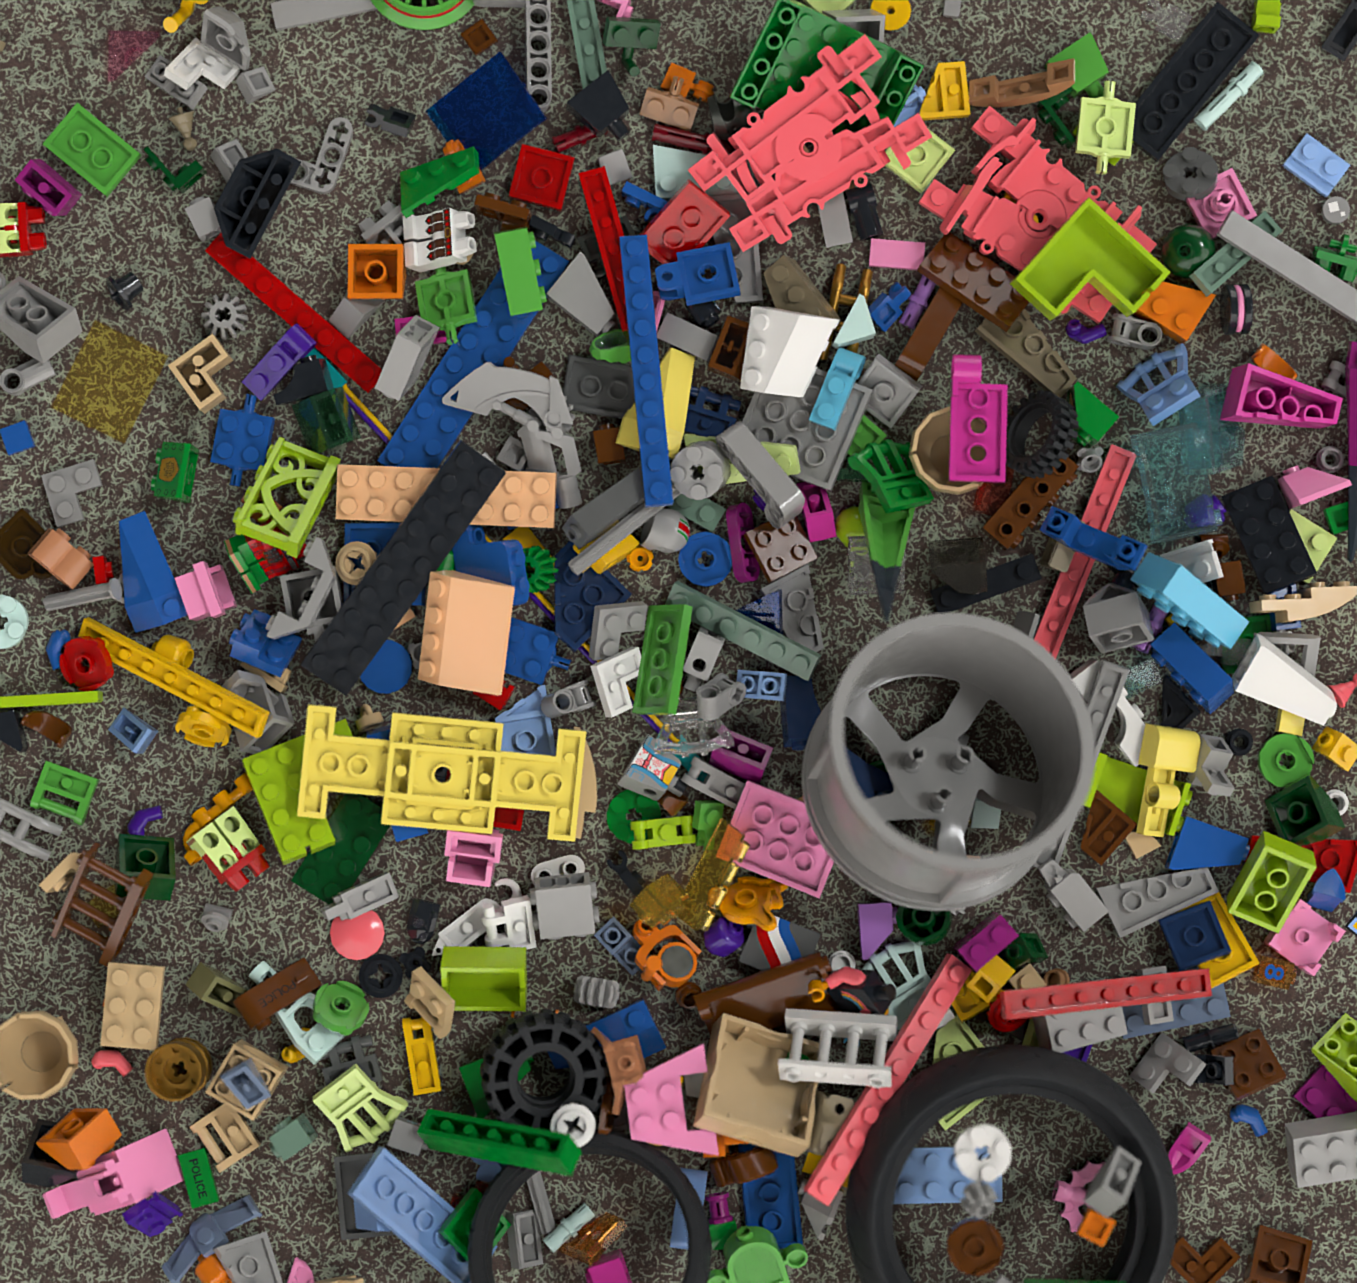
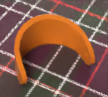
M1263 343L1251 356L1253 362L1260 368L1293 380L1297 377L1295 370Z

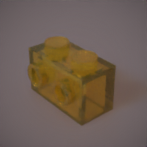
M667 873L647 885L629 905L638 914L639 919L653 929L660 923L665 926L673 918L676 919L687 908L684 903L691 896Z

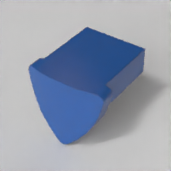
M1335 869L1328 870L1317 880L1307 895L1306 903L1313 908L1333 912L1338 904L1346 899L1343 882Z

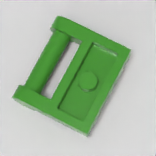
M45 761L30 802V807L37 810L42 808L65 816L82 826L99 779L59 764ZM46 790L80 802L78 809L44 798Z

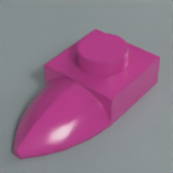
M1190 1122L1185 1125L1177 1136L1168 1154L1174 1175L1190 1168L1211 1142V1136Z

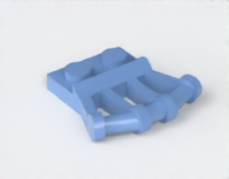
M1183 343L1175 345L1174 349L1161 353L1156 351L1151 355V359L1143 364L1141 362L1136 364L1135 369L1128 377L1116 384V388L1125 396L1141 405L1153 426L1200 397L1199 392L1188 376V354ZM1177 359V373L1171 376L1164 363ZM1158 367L1165 380L1155 386L1148 373ZM1140 378L1143 379L1149 390L1144 394L1132 388Z

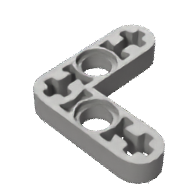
M338 117L330 122L316 164L299 160L301 161L300 166L306 171L305 176L300 180L292 179L290 184L319 194H328L334 190L354 132L353 126L348 119ZM341 124H345V129L348 131L347 134L342 133L339 140L340 143H344L343 147L336 143H329L330 139L336 141L337 132L334 128L340 127ZM330 149H336L340 153V158L335 163H329L325 160V154ZM321 164L327 168L336 169L334 173L329 170L327 179L331 183L329 185L325 184L323 188H320L319 182L316 181L317 178H322L325 173V169L320 168Z

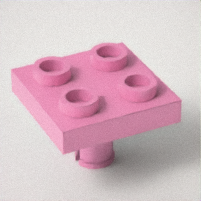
M1233 168L1218 175L1216 188L1205 198L1195 200V197L1186 198V202L1198 226L1207 230L1213 239L1218 237L1216 234L1229 211L1233 210L1248 221L1257 216Z

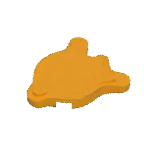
M744 876L738 877V882L729 887L726 883L710 891L711 903L719 908L727 920L737 924H756L765 931H772L777 927V921L770 911L781 909L784 906L781 893L788 886L770 878L762 879Z

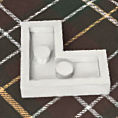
M195 38L165 68L164 76L185 90L201 75L225 89L239 74L240 68Z
M630 647L591 665L606 717H614L633 708L626 681L638 676L641 661L639 647Z

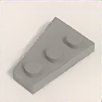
M809 564L761 588L760 592L783 635L818 652L824 646L819 619L815 609V597L811 587Z

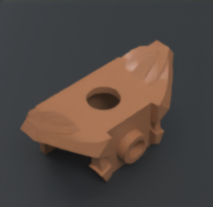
M594 1027L591 1032L603 1045L614 1088L615 1098L612 1114L619 1116L626 1099L624 1085L633 1083L636 1085L644 1077L643 1072L647 1071L638 1035L612 1042Z

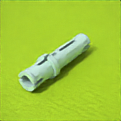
M1251 61L1237 77H1232L1229 80V85L1194 118V121L1204 131H1207L1240 96H1245L1248 93V88L1264 74L1262 68L1257 63Z

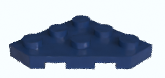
M569 541L554 556V558H557L554 562V567L559 569V571L554 573V577L557 580L554 582L555 635L575 653L591 637L595 606L625 603L632 594L608 570L599 574L589 567L580 575L573 573L568 563L578 554L573 549L574 543Z

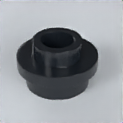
M1244 729L1230 731L1225 739V742L1236 756H1243L1249 753L1253 746L1251 734ZM1237 737H1241L1244 741L1243 746L1240 748L1234 744V740Z

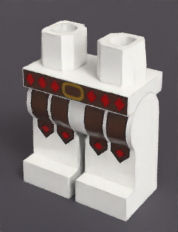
M446 208L425 215H411L408 218L403 216L404 240L408 241L404 243L405 267L421 273L457 262H467V256L477 252L475 239L470 236L466 237L465 229L474 228L475 226L474 214L468 211H456L452 208Z

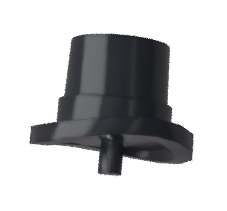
M132 272L115 280L111 276L106 278L111 299L115 300L124 310L131 309L133 307L131 303L133 298L144 291L142 284Z

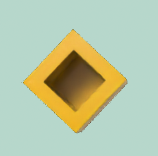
M996 955L975 974L967 986L986 1003H989L1015 973V970Z

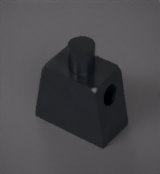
M608 70L567 102L566 109L597 137H601L609 130L617 141H620L631 132L622 121L629 114V106Z

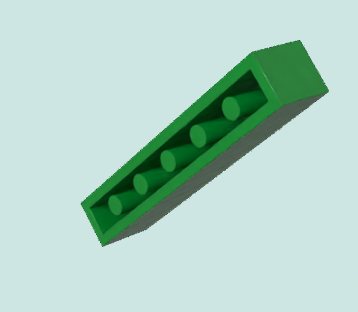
M427 1109L417 1131L418 1135L431 1150L566 1176H572L582 1153L570 1134L434 1109Z

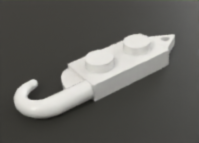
M505 878L495 882L496 887L507 885L512 889V897L510 899L522 896L521 889L514 880ZM488 898L479 901L438 933L439 938L432 956L442 955L443 946L466 947L486 931V926L482 924L483 905L486 903L494 904L495 912L502 911V906ZM437 948L441 949L440 953L436 951Z

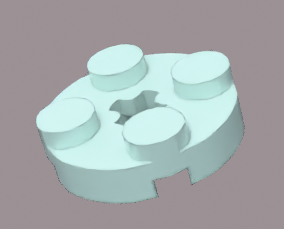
M0 594V615L8 619V622L4 624V629H0V649H8L17 645L23 639L28 629L29 617L23 604L13 597Z

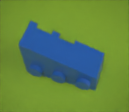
M1175 622L1150 644L1153 660L1160 667L1165 665L1171 672L1170 676L1178 685H1183L1190 692L1189 694L1193 700L1201 705L1209 714L1213 713L1234 693L1233 679Z

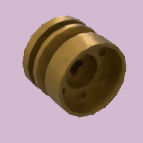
M189 1037L175 1038L155 1049L149 1056L144 1069L145 1080L151 1092L160 1099L170 1102L182 1101L206 1085L210 1080L213 1064L208 1049L201 1042ZM184 1062V1069L186 1071L180 1073V1066L177 1064Z

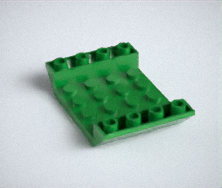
M776 0L729 97L754 109L758 107L766 110L787 94L789 86L796 92L803 91L805 83L801 77H810L823 66L817 57L820 50L826 46H831L838 55L865 34L798 1ZM866 35L882 57L861 72L860 75L880 100V103L875 106L880 119L889 117L892 124L895 125L924 65L897 49ZM849 81L839 91L848 96L861 110V107L851 95L862 89L853 81ZM864 114L852 124L847 119L831 131L833 134L845 129L855 132L871 123Z

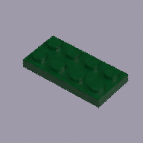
M346 793L328 821L335 838V845L313 854L309 851L291 881L328 905L334 903L333 896L353 887L391 825L381 824L382 807L361 794Z

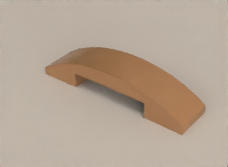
M1072 58L1047 64L1046 72L1004 81H998L995 75L969 80V104L978 107H989V105L997 108L1012 107L1038 102L1055 96L1075 84V60Z

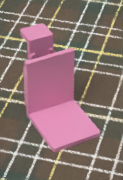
M163 1129L116 1151L100 1155L91 1168L84 1171L78 1170L77 1180L43 1193V1198L52 1219L87 1206L90 1212L95 1213L96 1216L138 1203L144 1198L152 1196V1193L155 1191L159 1193L184 1181V1177L168 1131Z

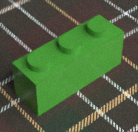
M526 226L494 232L510 316L543 310L542 303L547 302L544 286L538 287L536 277L542 274L539 259L533 260L531 249L536 248L534 233L528 232Z

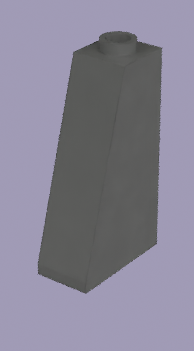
M641 466L569 517L562 529L566 533L567 538L578 549L609 531L645 502Z

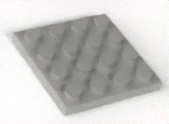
M816 369L804 397L755 391L742 423L759 442L796 445L801 472L789 476L832 492L873 390L854 383L835 431L809 421L828 372Z

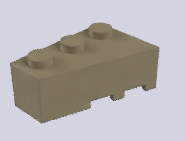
M783 255L763 273L775 308L840 319L839 323L842 321L795 259Z

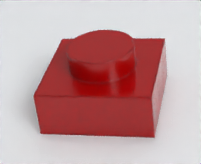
M105 556L92 557L96 585L107 583L109 578H114L112 562H107Z

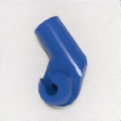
M1240 1104L1230 1110L1232 1121L1236 1123L1239 1121L1249 1123L1255 1137L1262 1136L1268 1132L1256 1108Z

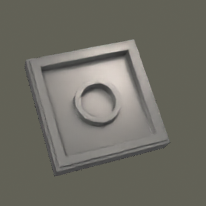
M880 354L875 357L857 382V384L873 390L866 410L889 428L894 426L922 388L921 384Z

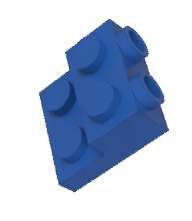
M256 609L253 610L251 615L245 613L239 626L241 630L235 629L230 637L229 644L233 645L230 657L281 678L299 649L302 638L291 634L276 640L266 636L268 633L266 625L271 616Z

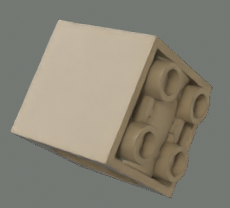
M241 1039L233 1044L205 1093L254 1121L261 1115L271 1097L247 1110L223 1082L220 1075L252 1058L272 1096L286 1073L288 1066Z

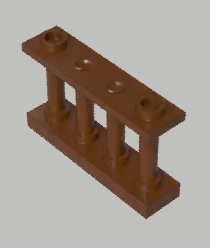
M95 842L88 851L84 849L76 861L79 868L62 909L57 911L51 924L55 925L51 937L56 938L64 928L74 932L100 947L103 953L99 963L108 967V962H113L122 950L154 874L144 869L138 877L125 875L95 858L100 844ZM90 868L126 887L127 897L124 896L122 898L87 879ZM84 889L117 907L116 910L120 912L119 916L112 917L79 899L81 890ZM73 909L109 927L108 931L111 932V935L104 937L71 919Z

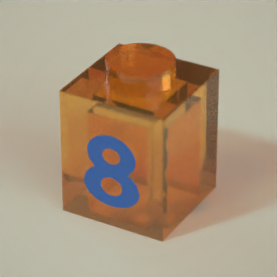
M1257 954L1259 965L1254 967L1252 981L1289 990L1290 985H1293L1296 980L1297 970L1294 968L1295 963Z

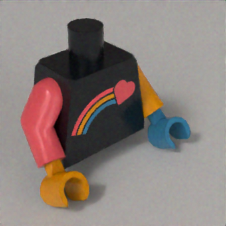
M848 966L842 967L828 975V978L823 982L815 979L808 984V993H812L813 1002L823 1000L825 996L824 990L826 989L841 1011L846 1013L888 1015V1007L892 1000L896 998L895 986L893 984H884L875 971L858 970ZM843 1038V1043L847 1042L848 1038Z

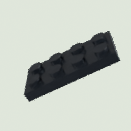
M1273 475L1222 496L1225 508L1264 595H1270L1317 575L1316 569Z

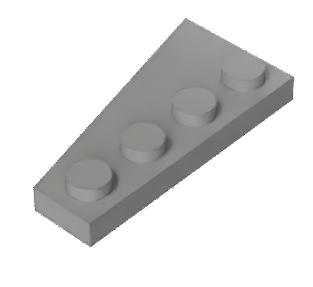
M1208 867L1194 868L1095 888L1101 902L1109 910L1107 914L1118 938H1122L1219 892Z

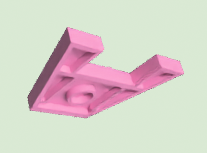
M704 1043L643 1072L644 1077L636 1085L634 1083L624 1085L631 1139L719 1156L715 1132L701 1128L687 1130L681 1090V1075L707 1072Z

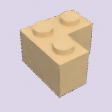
M213 334L168 365L198 409L204 414L227 398L211 376L232 362L233 359Z

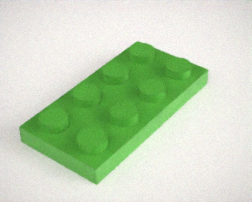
M686 604L649 606L632 713L640 715H676L693 606Z

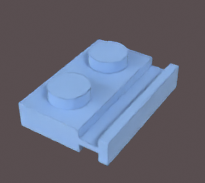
M1306 133L1282 166L1326 198L1350 167V164Z

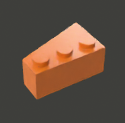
M1162 282L1155 291L1149 293L1150 296L1134 315L1144 321L1157 324L1161 328L1162 333L1179 344H1184L1216 295L1210 294L1206 297L1202 291Z

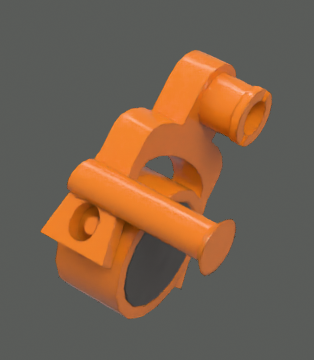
M648 916L642 917V919L634 924L632 935L641 945L634 961L643 971L641 973L642 980L646 982L651 981L658 991L664 985L675 988L687 983L696 971L697 958L702 951L676 925H668L659 930L655 925V921ZM669 938H676L679 941L668 943L661 948L657 956L652 955L647 958L649 952L662 941Z

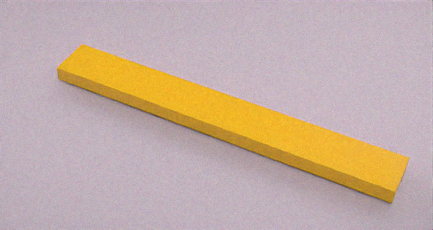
M90 617L83 619L78 637L90 636L101 638L105 642V647L113 663L255 738L262 736L270 714L266 709Z

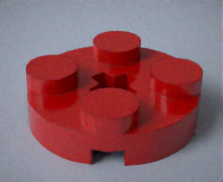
M79 636L65 644L64 647L66 648L64 653L60 655L59 663L61 672L67 682L70 684L74 683L80 687L78 689L81 691H92L102 687L108 679L112 678L114 669L111 656L105 647V642L101 638ZM85 658L88 660L90 668L83 666L82 661Z

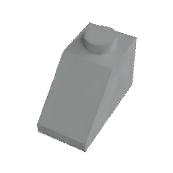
M1117 1146L1092 1180L1084 1202L1108 1218L1125 1204L1141 1162Z

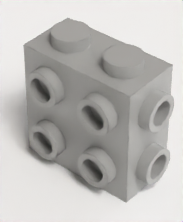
M589 872L534 878L535 888L530 889L531 905H537V913H532L534 929H539L540 939L557 940L567 936L585 937L589 934H595L594 923H599L600 919L598 906L592 905V899L597 898L596 882H590Z

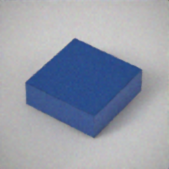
M24 420L0 429V434L9 456L36 447L27 421Z

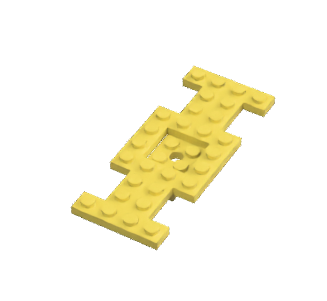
M308 704L297 816L325 819L328 791L384 796L381 824L492 834L496 807L549 812L547 839L575 842L586 731L558 728L555 756L501 751L503 723L392 712L389 740L334 735L336 707ZM447 767L451 771L449 780L446 782L437 781L434 776L437 768Z

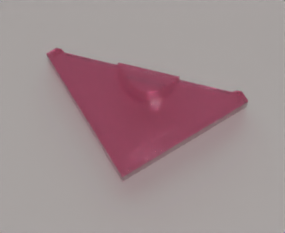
M109 31L108 81L114 82L160 38V32Z

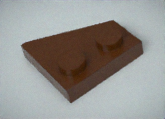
M1096 790L1080 848L1102 866L1136 827L1137 823L1099 790Z

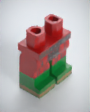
M269 519L266 521L267 523L260 524L259 526H265L269 524L272 520ZM277 526L272 530L285 536H288ZM243 534L224 541L229 558L251 594L260 590V584L269 579L281 576L290 569L293 571L299 568L297 560L304 557L303 552L307 546L304 543L298 557L295 558L287 555V551Z

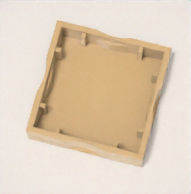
M723 1013L712 1025L706 1057L707 1072H703L693 1126L798 1158L810 1145L815 1115V1093L819 1082H790L780 1079L778 1061L779 1059L786 1058L787 1053L790 1051L792 1034L774 1032L760 1024ZM803 1038L801 1053L809 1058L808 1061H817L819 1043Z

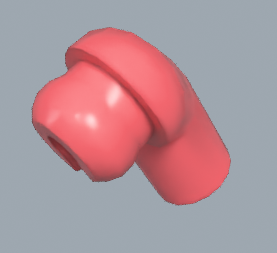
M100 1050L94 1054L91 1061L96 1069L115 1067L123 1077L134 1069L117 1050Z

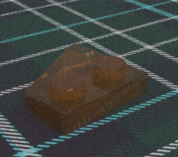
M606 1212L595 1219L594 1222L583 1226L578 1231L580 1235L578 1238L568 1244H562L558 1249L561 1253L591 1266L600 1259L602 1253L620 1237L621 1233L628 1226L622 1218Z

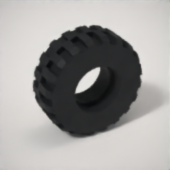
M541 1009L540 1013L535 1014L532 1011L522 1013L523 1017L517 1020L512 1017L505 1022L506 1027L501 1031L498 1029L492 1035L491 1044L486 1045L483 1052L484 1060L481 1063L480 1074L488 1106L500 1122L551 1131L550 1124L553 1114L561 1106L575 1103L584 1105L590 1112H597L601 1105V1095L606 1093L607 1083L605 1080L608 1070L598 1041L580 1020H574L569 1014L561 1011L556 1014L552 1013L551 1009ZM542 1051H552L561 1054L568 1062L570 1069L569 1078L565 1085L558 1092L545 1097H536L525 1093L518 1082V1071L523 1062L531 1055ZM575 1118L573 1121L563 1120L568 1126L567 1132H571L573 1127L578 1125V1118Z

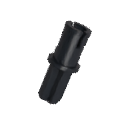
M1232 1023L1211 1030L1207 1027L1205 1028L1206 1031L1182 1037L1185 1049L1191 1053L1209 1047L1215 1049V1045L1238 1039L1239 1033L1236 1025Z

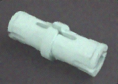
M582 1203L566 1219L562 1218L560 1224L542 1240L554 1253L571 1237L575 1238L578 1235L577 1232L594 1218L595 1214L585 1203Z

